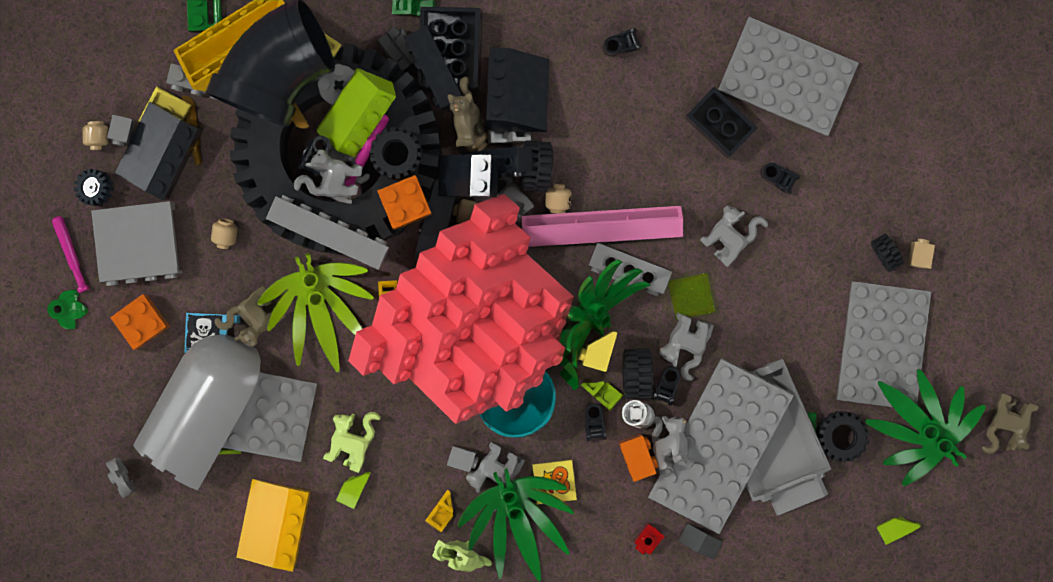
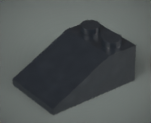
M440 155L438 196L497 198L499 157L493 155Z

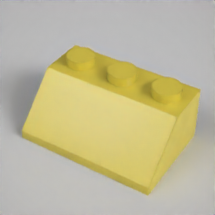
M611 331L587 344L586 349L582 348L579 355V360L582 361L581 364L606 372L617 332Z

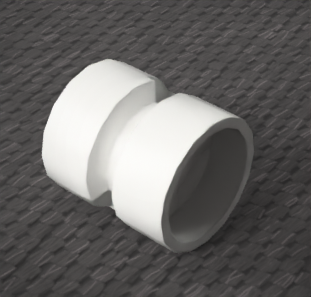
M629 401L622 410L624 421L636 428H648L654 421L655 415L652 407L641 401Z

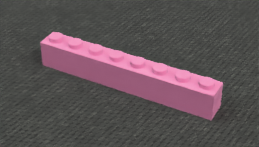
M681 206L522 216V230L531 237L528 247L683 237V215Z

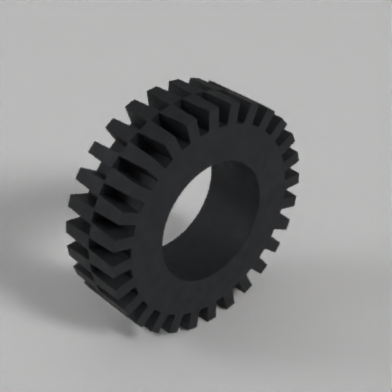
M344 43V47H340L334 57L335 65L348 66L354 72L359 68L393 83L396 98L385 113L389 117L386 129L401 127L412 132L418 139L423 153L422 162L419 165V169L412 176H417L428 203L435 179L438 180L439 158L442 155L439 127L423 90L419 88L414 78L408 72H404L389 57L385 59L377 51L367 48L365 51L358 49L354 44ZM319 79L308 85L295 101L302 114L314 105L325 101L319 91ZM341 80L340 82H339V81H335V82H334V83H335V87H334L335 90H337V89L343 90V89H344V87H343L344 81ZM239 109L236 110L235 115L239 120L237 128L231 127L230 138L234 141V150H230V161L236 166L237 173L233 174L235 182L242 188L244 194L241 196L246 204L256 212L255 216L262 223L269 226L274 233L294 244L311 250L342 254L267 220V214L275 197L281 198L282 195L293 199L292 204L300 207L301 203L311 207V212L316 215L322 212L331 216L330 221L336 224L339 220L350 225L348 229L354 232L357 229L368 233L367 238L375 240L377 237L386 241L392 236H398L405 231L406 226L396 230L392 228L377 192L380 189L402 181V179L393 180L381 175L368 191L351 199V204L322 201L313 198L301 188L298 191L295 190V180L288 166L287 143L294 126L293 120H291L289 128H286ZM401 142L389 144L387 162L393 166L403 164L408 158L407 147Z

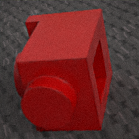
M647 523L634 540L636 544L635 549L643 555L646 552L650 555L665 536L650 523ZM648 537L652 539V543L649 545L644 542Z

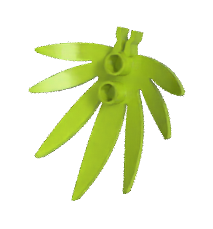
M309 253L305 254L307 258L305 261L307 269L305 270L299 257H294L299 266V272L286 275L274 282L257 301L258 305H262L275 299L288 289L274 307L267 330L270 332L289 308L294 297L297 296L292 322V342L296 365L300 366L306 333V305H308L311 322L318 341L335 371L339 372L336 336L324 299L327 300L343 324L356 335V331L362 329L360 324L344 302L328 286L331 285L340 291L357 297L374 299L368 291L346 279L332 276L357 275L366 273L368 270L359 265L341 262L326 263L312 267Z

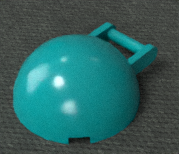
M545 371L542 383L537 387L526 390L521 406L506 412L499 405L480 414V417L487 427L501 436L525 438L535 434L549 422L554 413L556 391L552 379Z

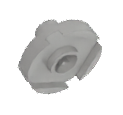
M336 64L334 72L321 77L318 81V87L323 99L333 105L342 92L340 89H334V82L342 80L344 81L343 87H345L354 71L348 66Z
M116 457L106 462L110 471L108 477L112 484H117L121 497L124 498L134 493L133 480L129 481L127 475L129 472L121 459Z

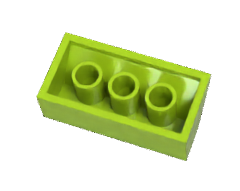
M357 68L317 128V132L321 136L327 137L330 144L337 151L355 158L396 98L393 83Z

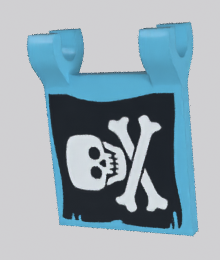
M186 313L184 353L194 343L207 336L228 335V330H221L215 325L216 318L225 323L227 315ZM235 315L234 323H241L239 315Z

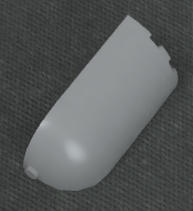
M224 334L207 336L194 343L184 354L133 444L142 457H148L153 460L151 464L162 472H165V470L176 475L175 480L195 490H198L247 405L260 373L261 359L255 346L251 347L249 344H244L241 340L235 341V337Z

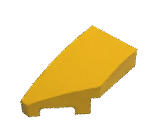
M449 490L445 492L425 520V522L440 533L453 517Z

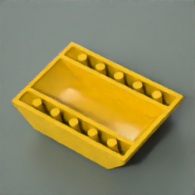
M253 0L174 49L173 51L193 90L206 91L212 74L218 73L225 57L242 34L268 12L285 4L284 1Z

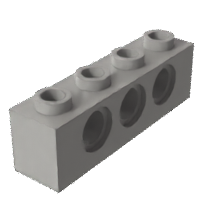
M596 244L588 265L592 267L591 271L601 274L606 268L605 261L607 258L619 259L622 263L616 269L612 277L613 280L624 274V267L626 265H631L634 269L639 268L643 272L630 281L628 285L644 282L642 279L643 274L650 272L653 275V281L650 283L651 286L646 287L648 289L647 293L657 297L659 293L664 294L672 271L602 244Z

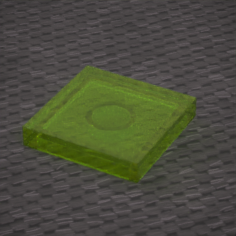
M707 273L668 281L676 320H678L676 317L677 312L686 315L688 318L715 312Z

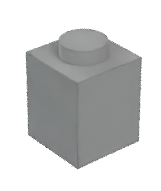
M112 115L107 138L113 140L112 144L124 147V143L129 144L132 138L136 121Z
M453 445L447 466L470 472L471 468L475 469L478 457H475L476 452Z

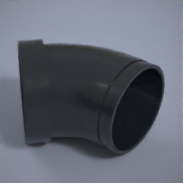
M304 0L287 2L268 12L247 29L232 46L218 73L212 74L205 94L258 118L289 128L296 111V107L293 105L301 92L312 82L323 77L325 74L335 71V62L327 38Z

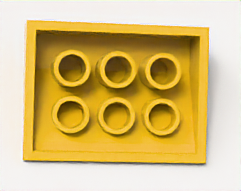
M252 479L237 558L293 572L296 568L311 490Z

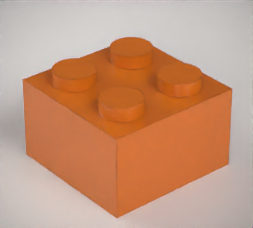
M416 175L377 191L394 230L432 215Z
M142 294L110 317L133 350L140 349L170 327L147 294Z
M640 433L618 441L633 482L657 474L655 469L658 468L655 457L649 454L648 450L652 448L647 437H643Z

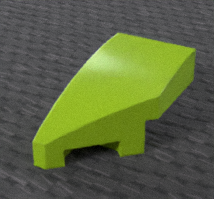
M608 382L582 383L581 385L610 411L623 397Z
M368 471L356 477H349L344 482L336 501L354 509L371 472Z
M899 516L879 524L877 529L887 545L917 530L921 525L918 522L914 523Z

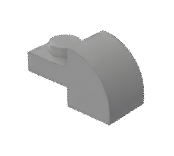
M487 130L488 144L523 143L526 140L531 141V132Z

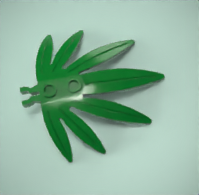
M618 259L602 271L595 288L591 276H588L583 282L578 294L582 309L577 306H571L567 317L571 321H580L571 329L567 338V351L571 353L573 348L572 363L574 367L577 368L580 351L591 329L594 327V331L603 336V329L611 327V316L606 312L632 294L651 286L647 282H638L626 286L643 272L641 269L636 268L624 273L609 286L616 269L622 263Z
M920 369L916 370L918 386L922 399L933 418L932 420L905 394L882 381L877 382L892 407L919 433L886 420H865L866 424L888 436L922 445V448L902 450L883 460V465H901L924 458L907 472L902 481L903 486L924 476L944 456L951 459L953 465L957 467L959 464L951 454L952 451L957 456H962L965 460L967 456L962 451H959L956 445L970 433L986 409L984 404L975 407L965 415L958 425L965 398L964 387L959 386L951 400L948 422L945 423L937 395L929 380Z
M507 468L504 469L506 483H503L497 472H494L493 475L498 486L484 491L468 505L458 521V527L461 528L480 512L469 539L468 548L472 550L494 510L497 509L493 527V552L498 578L501 579L505 561L506 516H508L519 550L530 570L540 582L541 571L537 546L524 510L528 512L539 528L565 554L570 555L561 534L553 522L535 503L528 499L530 497L548 506L574 514L573 509L552 494L539 490H567V487L553 479L538 476L521 477L511 480Z

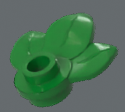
M77 290L62 292L58 300L51 301L47 307L49 316L57 319L60 326L65 329H75V319L82 318L88 313V309L82 303L77 302L79 295ZM55 306L61 307L60 313L54 312Z

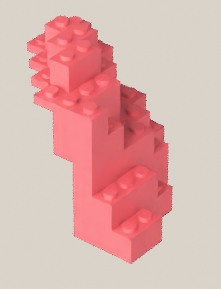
M505 194L497 196V198H491L475 204L469 221L440 231L436 246L420 252L416 268L401 273L396 289L380 295L373 323L369 327L356 331L348 361L363 376L380 370L394 385L410 379L455 424L467 421L471 417L482 414L486 410L499 405L507 412L521 406L526 390L539 386L543 381L545 370L549 367L557 366L562 361L565 347L558 341L566 324V318L574 296L526 254L531 237L515 224L520 207Z

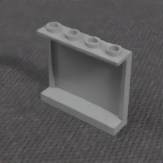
M167 201L91 211L99 282H106V286L118 285V281L125 280L126 284L137 283L139 278H145V281L157 280V276L165 275V279L177 278V274L183 273L182 270H179L173 218L175 202Z

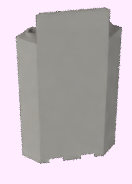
M783 359L750 371L794 394L746 483L752 501L761 500L765 502L770 500L776 515H781L828 495L821 478L825 477V472L831 470Z

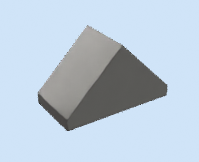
M688 523L678 540L692 550L713 560L723 543L721 540Z

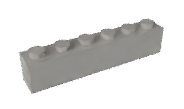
M284 195L281 198L275 197L267 214V220L378 270L381 269L390 249L386 246V241L377 237L375 240L367 238L368 233L359 229L354 232L348 229L350 225L338 220L336 224L330 221L331 216L322 212L316 215L311 212V207L302 203L298 207L292 204L293 199Z

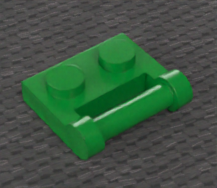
M187 0L188 31H205L221 21V0H213V24H209L208 0Z

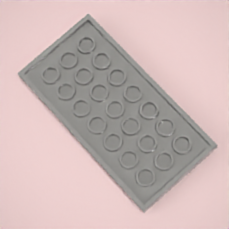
M721 357L686 423L684 434L687 439L688 455L694 459V462L685 465L684 461L674 463L673 458H671L670 463L673 465L674 473L667 477L659 474L648 498L720 534L794 394Z

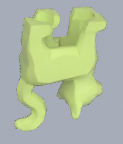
M369 412L363 418V427L367 432L365 436L348 432L353 425L355 414L335 415L333 421L336 430L332 436L330 452L325 453L323 459L332 462L339 456L341 451L349 453V458L344 461L343 465L349 466L350 470L359 473L365 461V452L375 434L371 420L381 419V416L376 412Z
M438 540L432 555L439 561L448 560V566L457 571L471 572L484 565L492 566L493 564L489 558L469 550V541L456 540L445 543Z

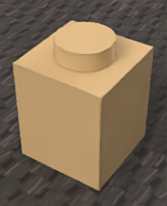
M918 239L917 242H912L908 266L931 269L935 245L929 244L930 241L925 239Z

